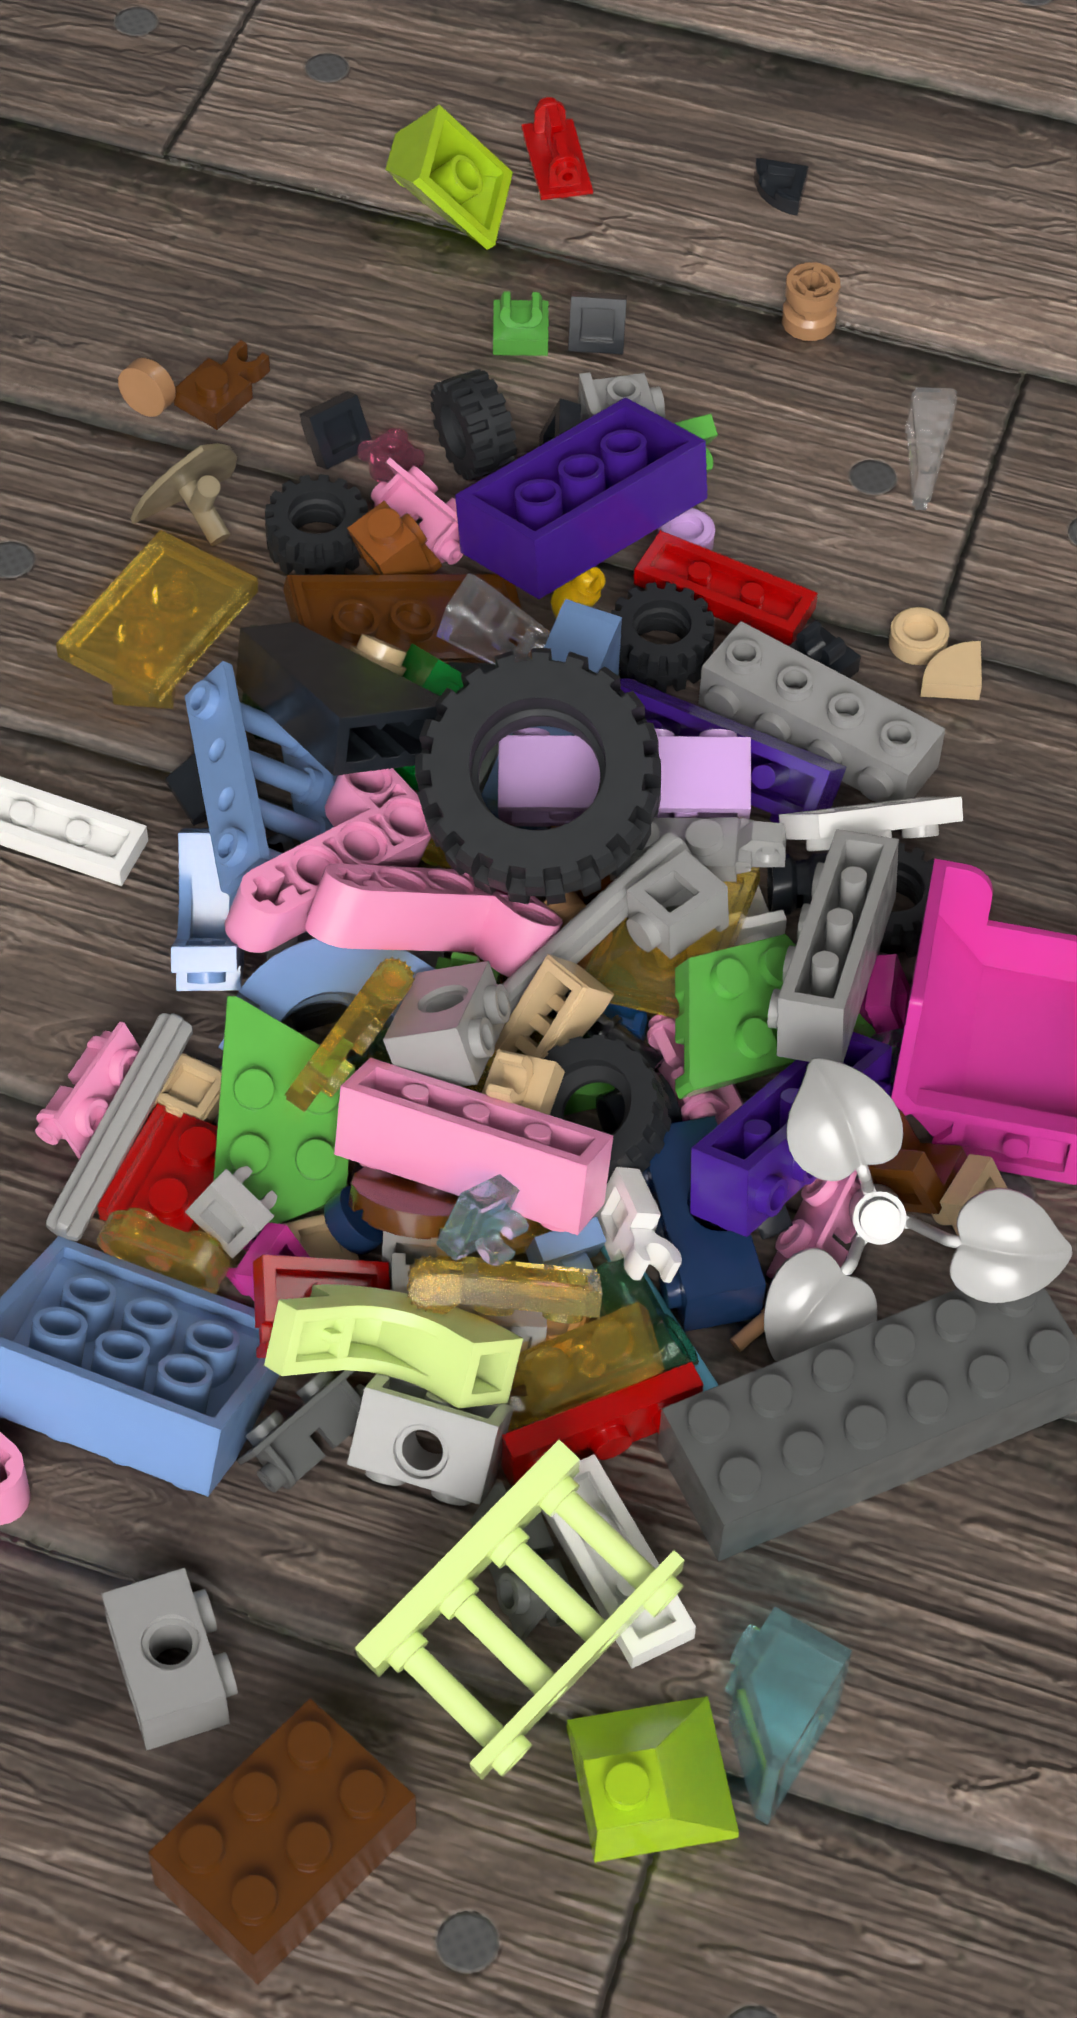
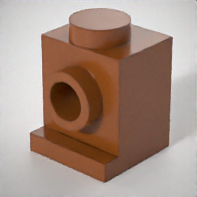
M385 501L381 502L347 528L364 564L374 575L433 574L443 567L440 560L425 544L427 538L416 521L408 513L400 517Z

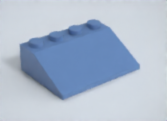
M58 1236L0 1297V1418L46 1434L53 1440L67 1442L106 1457L118 1465L129 1466L163 1479L180 1489L194 1491L209 1497L236 1461L247 1440L245 1435L252 1430L280 1375L264 1366L265 1358H256V1348L260 1346L259 1328H255L254 1308Z

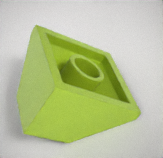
M439 104L395 134L385 170L393 176L400 186L406 188L424 205L488 250L495 246L513 172Z
M708 1696L567 1720L566 1726L594 1863L738 1838L739 1830Z

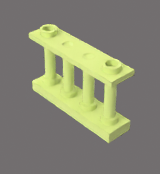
M560 1440L524 1474L355 1647L358 1657L378 1677L390 1666L397 1673L405 1669L483 1747L470 1762L471 1770L481 1780L493 1768L501 1776H504L532 1746V1743L524 1735L645 1609L653 1617H656L684 1587L676 1579L682 1572L684 1559L675 1550L655 1569L576 1492L580 1485L573 1478L579 1473L580 1459ZM542 1510L550 1517L557 1513L635 1589L606 1621L526 1544L530 1537L523 1529ZM492 1561L499 1568L507 1565L585 1641L556 1673L476 1596L479 1588L473 1583V1580ZM441 1613L448 1620L456 1617L535 1694L505 1726L425 1649L428 1640L422 1633Z

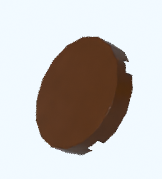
M364 1167L354 1173L348 1203L354 1212L363 1209L362 1219L372 1227L394 1235L416 1239L439 1238L441 1228L456 1227L454 1236H464L479 1226L482 1203L369 1167Z

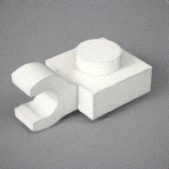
M616 1167L607 1183L604 1205L594 1215V1217H598L605 1236L606 1243L604 1246L611 1262L624 1263L625 1271L633 1280H641L650 1264L659 1271L663 1282L671 1283L681 1265L682 1258L678 1249L671 1242L655 1233L661 1216L657 1202L652 1197L640 1169Z

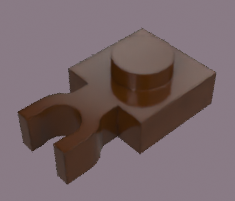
M240 340L229 350L228 360L222 365L207 358L175 387L174 405L218 430L253 398L252 384L260 381L270 372L269 355L261 353L254 361L245 362L248 360L247 343Z

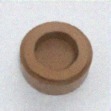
M147 358L135 359L119 375L118 386L120 393L127 404L138 413L148 417H156L172 404L175 399L176 390L171 376L160 364Z

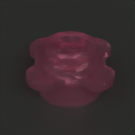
M398 428L389 429L386 433L378 436L375 441H363L358 446L359 459L369 462V473L379 483L383 481L389 483L395 476L386 462L389 458L407 472L412 466H416L418 469L421 468L425 462L424 452L414 448L408 441V433Z

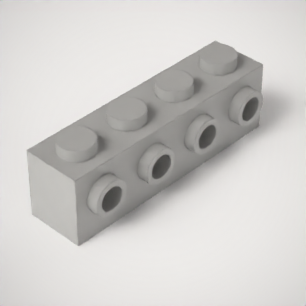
M741 621L702 665L699 705L720 716L846 766L842 782L861 791L872 801L884 802L914 798L939 766L945 728Z
M836 829L825 863H817L812 883L811 904L804 903L798 922L797 945H790L787 949L783 967L782 988H775L770 999L767 1025L769 1028L777 1029V1056L810 1062L813 1058H824L843 1063L896 898L899 839Z

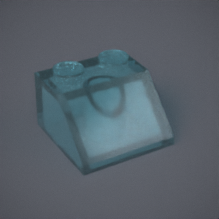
M776 1607L773 1608L761 1629L750 1624L744 1631L730 1659V1663L736 1667L725 1689V1692L733 1696L728 1724L756 1819L769 1825L839 1708L852 1654L851 1649Z

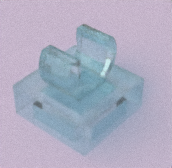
M499 1174L462 1192L436 1245L455 1261L476 1250L485 1262L493 1266H499L513 1259L516 1252L502 1241L500 1232L512 1240L525 1233L529 1227L527 1221L520 1213L511 1210L520 1190Z

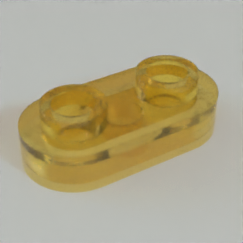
M129 1208L127 1211L117 1210L111 1212L97 1236L98 1245L104 1253L213 1294L219 1290L230 1269V1262L223 1253L222 1245L217 1239L201 1231L193 1230L187 1233L165 1225L153 1214L140 1208Z

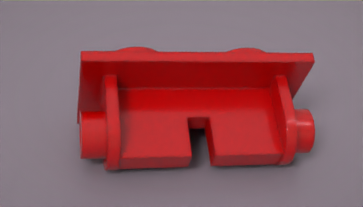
M553 97L542 98L534 110V123L521 124L540 199L547 200L593 194L592 184L573 118L566 119L565 107L560 101Z

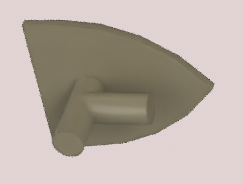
M220 443L197 447L172 466L144 493L134 508L130 518L132 523L135 524L184 500L211 546L226 540L231 533L214 507V503L220 492V482L230 478L236 467L238 457L229 445Z

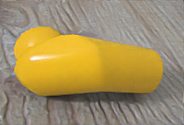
M596 566L592 567L553 592L551 607L555 619L565 599L589 607H593L601 597L600 591L606 583L605 576Z

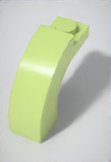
M313 1285L311 1297L278 1300L264 1366L281 1376L339 1370L363 1371L386 1375L417 1385L460 1409L508 1403L523 1338L481 1316L428 1298L372 1287Z

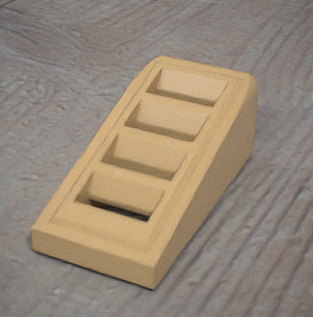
M547 954L511 1013L509 1021L505 1023L495 1044L494 1054L489 1057L486 1067L491 1069L497 1049L514 1053L519 1049L525 1055L544 1059L549 1054L547 1051L556 1045L561 1047L569 1043V1039L579 1036L583 1037L607 1008L614 993L579 965ZM569 990H571V993L569 994L568 998H566L565 994ZM552 1010L558 1013L554 1021L547 1017ZM535 1030L544 1036L539 1045L529 1037Z

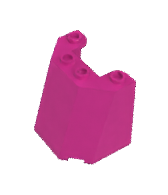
M934 859L891 1098L896 1107L905 1116L912 1114L933 1137L932 1144L962 1146L967 1157L969 1154L992 1157L996 1167L1002 1172L1076 1185L1077 936L988 920L993 896V886L989 877L982 870L972 865Z

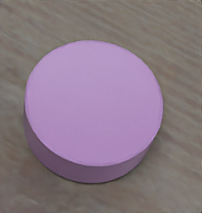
M695 508L689 509L659 527L657 534L661 530L709 550H712L714 546L715 525L706 513Z

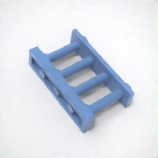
M222 661L205 678L192 687L185 695V702L220 891L232 895L238 890L246 873L283 854L268 848L265 828L296 839L302 844L334 827L326 816L325 805L337 776H333L266 712L241 703L239 701L233 666ZM245 731L281 745L284 763L249 750ZM255 779L290 792L294 812L259 799Z

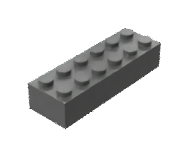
M1045 1287L1027 1297L1005 1303L979 1301L966 1295L958 1288L662 1408L657 1447L719 1562L1076 1412L1077 1339Z

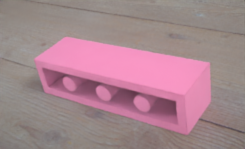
M369 1058L340 1087L334 1155L358 1162L363 1167L383 1170L482 1203L484 1208L492 1211H506L539 1222L542 1226L552 1231L569 1232L578 1235L604 1205L613 1135Z

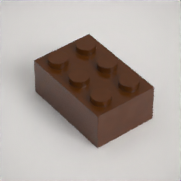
M310 1698L148 1852L154 1884L239 1968L259 1985L416 1829V1796Z

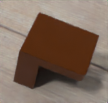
M899 1111L903 1124L901 1149L888 1162L868 1165L873 1184H882L891 1188L898 1195L906 1212L939 1214L942 1209L940 1201L967 1159V1155L962 1146L920 1143L902 1111Z

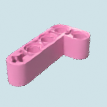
M393 768L338 775L325 805L326 816L334 827L255 867L243 876L224 923L225 932L231 942L248 952L263 953L306 932L305 923L324 869L329 864L418 866L431 839V835L418 795Z
M329 864L324 869L305 923V929L317 940L339 948L474 952L483 961H489L493 969L502 975L510 977L560 931L563 922L554 911L535 896H530L528 905L510 902L507 892L496 889L490 895L475 887L473 877L467 873L459 875L454 869Z

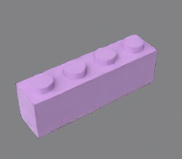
M524 728L513 732L512 735H508L499 741L498 815L499 819L511 826H562L579 817L593 803L599 789L600 768L592 748L576 735L551 736L544 729ZM655 729L659 741V757L661 759V801L658 817L654 818H750L751 737H737L735 732L726 729L706 730L701 732L699 737L674 736L672 731Z

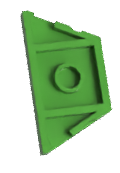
M786 934L691 957L675 968V997L679 1003V1014L675 1019V1043L684 1045V1074L675 1079V1091L679 1100L782 1071L796 1060L777 1056V1029L769 1028L767 1025L769 1004L773 990L775 988L781 989L783 985V967L787 949L790 945L796 946ZM858 1014L853 1032L874 1040L878 1039L872 1026Z
M227 996L213 1181L225 1169L233 1174L237 1169L248 1166L253 1172L242 1184L259 1201L271 1190L278 1195L275 1205L269 1210L274 1215L269 1223L284 1224L291 1222L292 1219L324 1208L329 1199L344 1187H347L349 1159L334 1155L340 1087L354 1074L355 1065L237 996ZM209 1236L208 1251L223 1250Z

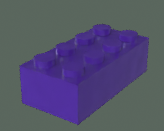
M625 397L455 494L460 552L535 598L541 599L708 499L706 440Z

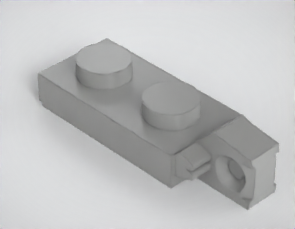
M738 817L653 818L651 836L644 849H636L630 856L632 864L663 834L673 832L686 843L691 851V855L721 881L737 882V874L750 872L752 867H785L784 823L754 821L742 817L740 819ZM610 873V880H615L616 877Z

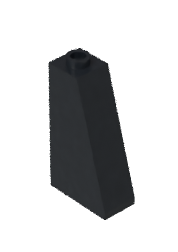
M296 622L240 628L236 685L333 776L415 765V756L421 754L422 751L419 738L426 719L435 720L438 714L435 702L440 696Z

